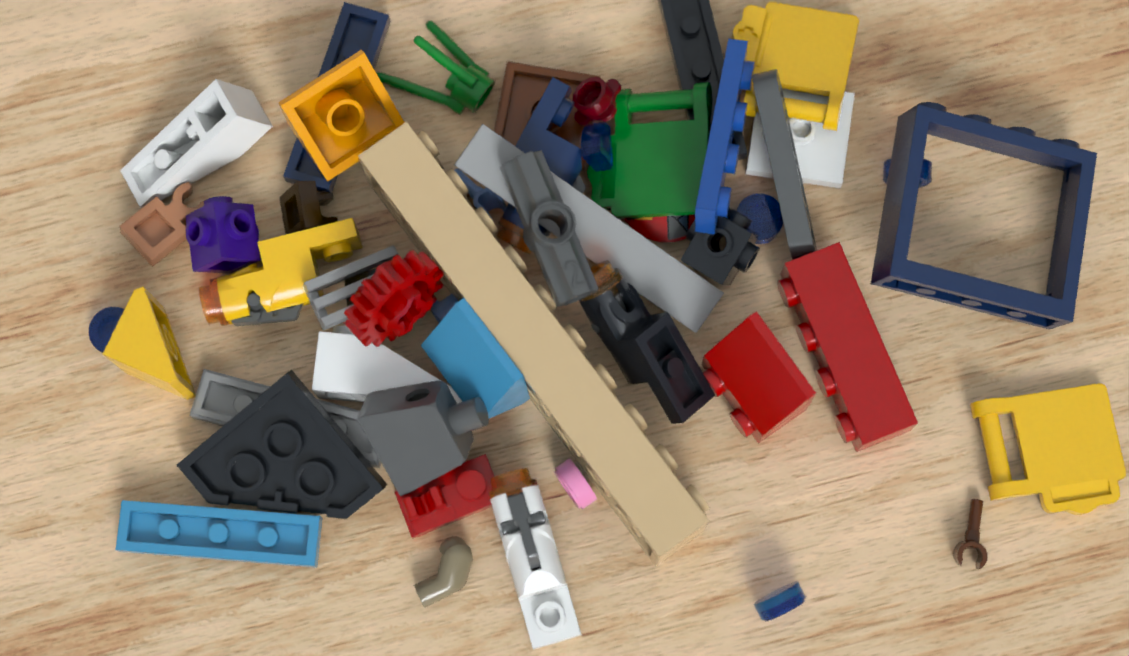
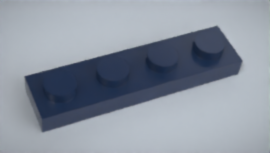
M344 2L318 77L360 50L366 54L372 67L375 69L391 23L390 16ZM296 138L283 175L285 181L293 184L297 181H315L317 191L332 193L338 175L327 182L298 138Z

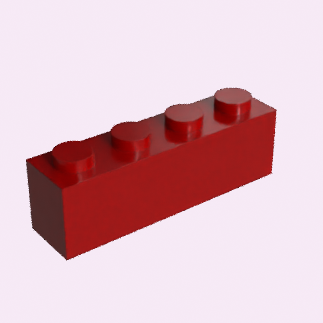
M840 242L786 262L780 274L782 279L777 281L778 290L787 308L794 306L801 322V324L796 325L799 340L807 353L813 351L820 367V369L815 370L816 379L823 395L826 398L832 396L840 413L835 415L834 419L845 443L852 441L855 451L858 452L911 431L918 424V421Z

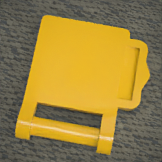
M776 2L767 3L765 8L755 5L746 6L743 10L741 21L733 29L731 39L748 41L747 61L755 62L754 74L777 69L782 89L829 96L828 104L784 98L789 118L823 123V129L837 131L859 18L850 14ZM752 82L751 91L746 90L744 102L747 103L746 116L756 117L759 110Z
M1091 384L1014 397L990 398L970 404L972 418L979 419L993 485L988 486L990 501L1039 494L1042 509L1047 513L1064 511L1074 515H1083L1091 512L1098 506L1112 504L1119 500L1120 489L1118 481L1126 477V469L1107 388L1104 384ZM1011 413L1025 480L1012 481L998 415Z

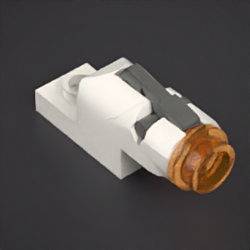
M528 468L512 470L491 478L492 491L488 494L533 650L582 636L537 479H531Z

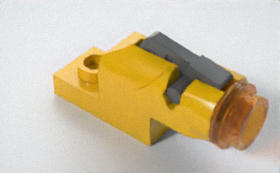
M349 218L258 241L263 267H258L257 263H253L231 274L210 279L209 285L199 287L200 301L207 323L210 325L220 322L221 326L230 324L249 326L296 321L302 306L310 304L303 289L304 282L320 276L316 260L324 258L325 262L341 261L351 257L353 250L363 248L354 219ZM323 289L317 291L320 297L324 295Z

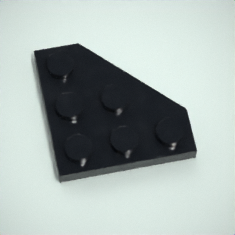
M292 370L287 372L177 464V467L208 503L257 506V509L298 513L299 511L326 514V517L340 519L350 517L387 486L383 478Z

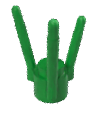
M433 21L426 23L427 29L461 64L458 65L421 36H415L414 43L452 73L445 85V88L451 91L450 96L395 76L376 72L382 83L445 105L459 115L465 107L473 113L478 111L495 85V81L488 77L490 73L478 66Z

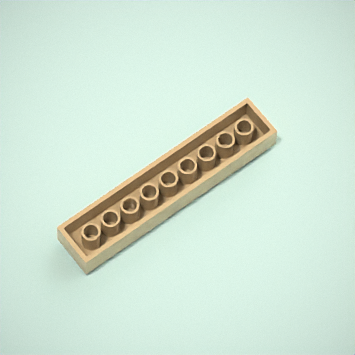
M405 122L358 155L369 185L420 252L424 251L442 270L444 276L441 278V281L458 301L462 298L466 299L524 376L530 400L655 567H657L704 531L709 522V519L706 517V511L710 509L707 502L692 484L687 488L683 487L676 477L675 470L679 467L671 454L662 444L655 448L646 438L644 430L648 426L642 416L631 403L625 407L621 405L614 392L617 385L600 363L592 367L586 359L587 356L584 352L587 346L579 333L570 323L564 328L561 326L554 312L557 307L550 295L540 284L535 288L530 285L529 279L524 272L527 270V267L511 245L505 249L501 247L500 241L495 234L498 229L493 220L481 206L475 211L473 210L466 196L469 193L466 185L452 168L447 172L443 170V166L437 158L440 153L430 137L423 130L416 134L410 125Z

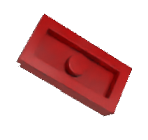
M486 454L464 462L462 465L408 494L400 496L398 491L394 492L412 539L491 508L490 499L501 495Z

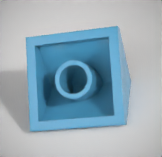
M462 298L451 308L421 344L423 350L462 402L475 397L481 398L486 406L489 418L518 407L530 399L523 374L465 298Z

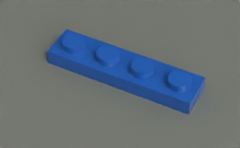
M728 38L695 207V232L715 235L718 216L727 217L732 188L724 187L726 173H736L740 145L732 144L734 131L743 132L747 103L740 102L742 90L751 91L752 74H754L755 62L747 61L748 41Z

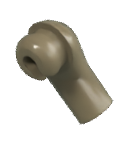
M452 536L445 539L439 549L442 557L438 573L414 585L424 607L461 590L465 586L473 556L471 548L466 545L462 538Z

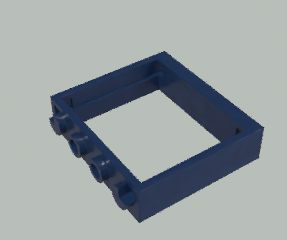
M933 102L919 103L900 115L897 121L871 285L1049 330L1072 323L1097 153L1080 149L1079 143L1072 140L1054 139L1051 141L1037 137L1036 132L1029 128H1004L991 124V119L982 115L969 114L960 116L946 112L945 106ZM927 134L1064 171L1046 295L907 260Z

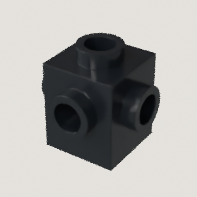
M729 207L727 217L718 216L715 235L695 232V220L693 221L686 235V239L691 242L681 261L721 285H731L739 270L746 273L756 259L760 248L754 244L759 234L749 229L752 223L750 218ZM725 236L727 244L725 249L721 251L719 241Z

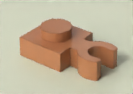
M189 182L183 183L176 188L173 193L172 202L167 206L158 197H155L119 226L120 233L152 267L187 240L186 227L184 226L186 223L185 216L204 206V201L194 208H189L183 204V201L193 193L192 185Z

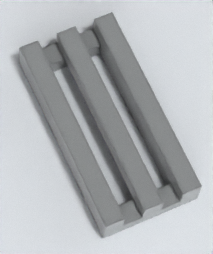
M394 245L304 282L303 289L323 331L345 322L348 318L344 315V311L350 306L329 315L325 307L356 294L358 287L362 286L361 282L364 279L321 297L317 291L373 269L384 262L392 261L393 257L398 254Z

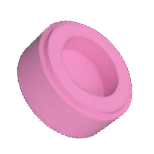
M570 458L555 467L554 473L579 509H584L597 500L590 485Z

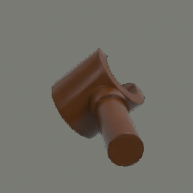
M971 499L965 539L959 542L953 551L956 563L961 566L964 550L974 546L978 552L976 569H981L987 562V551L979 543L983 501L979 499Z

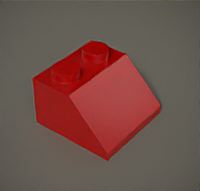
M757 311L747 317L704 355L701 363L705 369L703 374L715 393V397L718 398L723 394L734 409L729 413V416L736 428L745 438L752 434L758 444L806 411L817 394Z

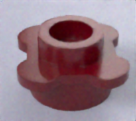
M590 77L581 82L573 94L574 106L578 109L574 115L575 121L579 125L584 126L593 120L603 122L611 120L617 112L616 96L621 91V84L616 79H609L605 82L600 77Z

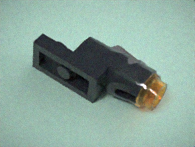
M608 260L591 266L590 269L599 290L579 300V303L589 319L593 330L597 332V335L611 352L629 384L648 383L671 424L684 423L711 400L715 393L668 312L650 315L636 289L626 282L619 268L613 269Z

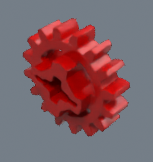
M410 250L404 259L398 254L395 255L392 261L379 265L376 268L375 274L370 279H364L361 282L362 286L358 287L356 294L350 297L354 305L344 311V315L348 318L344 322L345 326L366 347L371 343L378 347L386 337L390 342L394 341L397 336L400 337L410 332L413 324L419 318H423L426 315L425 312L431 309L433 303L437 300L433 293L443 288L444 284L440 279L444 276V273L424 251L417 254L414 250Z

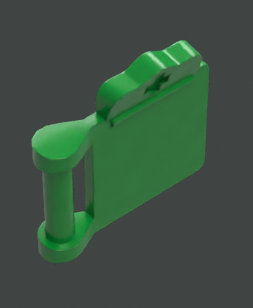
M695 83L693 89L633 93L630 88L621 89L616 96L615 135L600 136L594 143V157L587 171L588 178L592 184V201L605 210H611L612 214L618 219L695 215L710 135L713 101L711 83ZM692 108L694 111V120L632 124L633 113Z

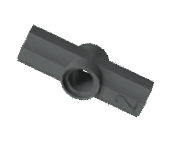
M542 150L516 156L514 159L502 164L500 167L501 173L524 226V242L535 253L556 307L574 303L596 293L599 288L575 232V215L570 207L563 203ZM549 219L554 221L560 229V237L552 239L544 236L538 228V220Z

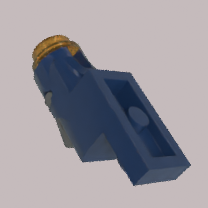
M552 77L515 147L524 153L542 150L550 171L583 194L586 186L579 175L582 171V150L550 132L554 124L559 127L564 125L575 104L574 101L568 99L572 92L570 86ZM508 203L504 214L498 222L501 228L496 236L530 255L532 251L524 242V226L517 209ZM538 224L540 232L546 237L550 236L551 232Z

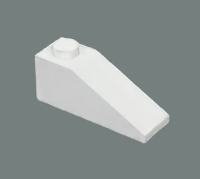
M215 79L120 171L137 203L143 208L155 197L163 200L172 195L181 184L187 182L192 184L241 157L273 126L252 90Z
M334 326L332 332L319 331L312 391L318 398L365 402L367 395L374 391L439 380L382 344L378 347H375L373 343L367 347L364 346L346 326ZM447 385L456 403L462 402L453 388Z

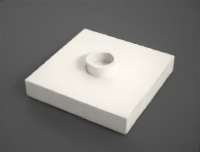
M783 89V94L786 98L828 104L829 96ZM844 93L837 131L823 129V123L789 118L803 183L841 188L855 93ZM757 112L753 120L746 175L773 178L760 114Z

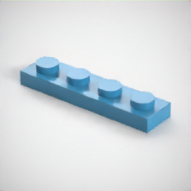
M122 500L115 550L127 553L317 568L323 518L314 515Z

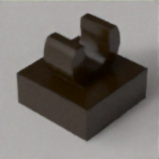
M297 181L279 197L285 234L337 222V217H324L321 215L320 206L327 205L334 199L333 193L327 191L317 192L315 181Z

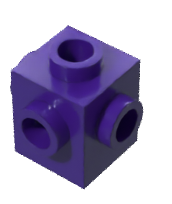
M228 196L212 197L203 202L204 206L185 216L187 224L186 239L190 246L193 272L231 274L261 260L257 243L259 240V229L255 220L253 204L233 203V199Z

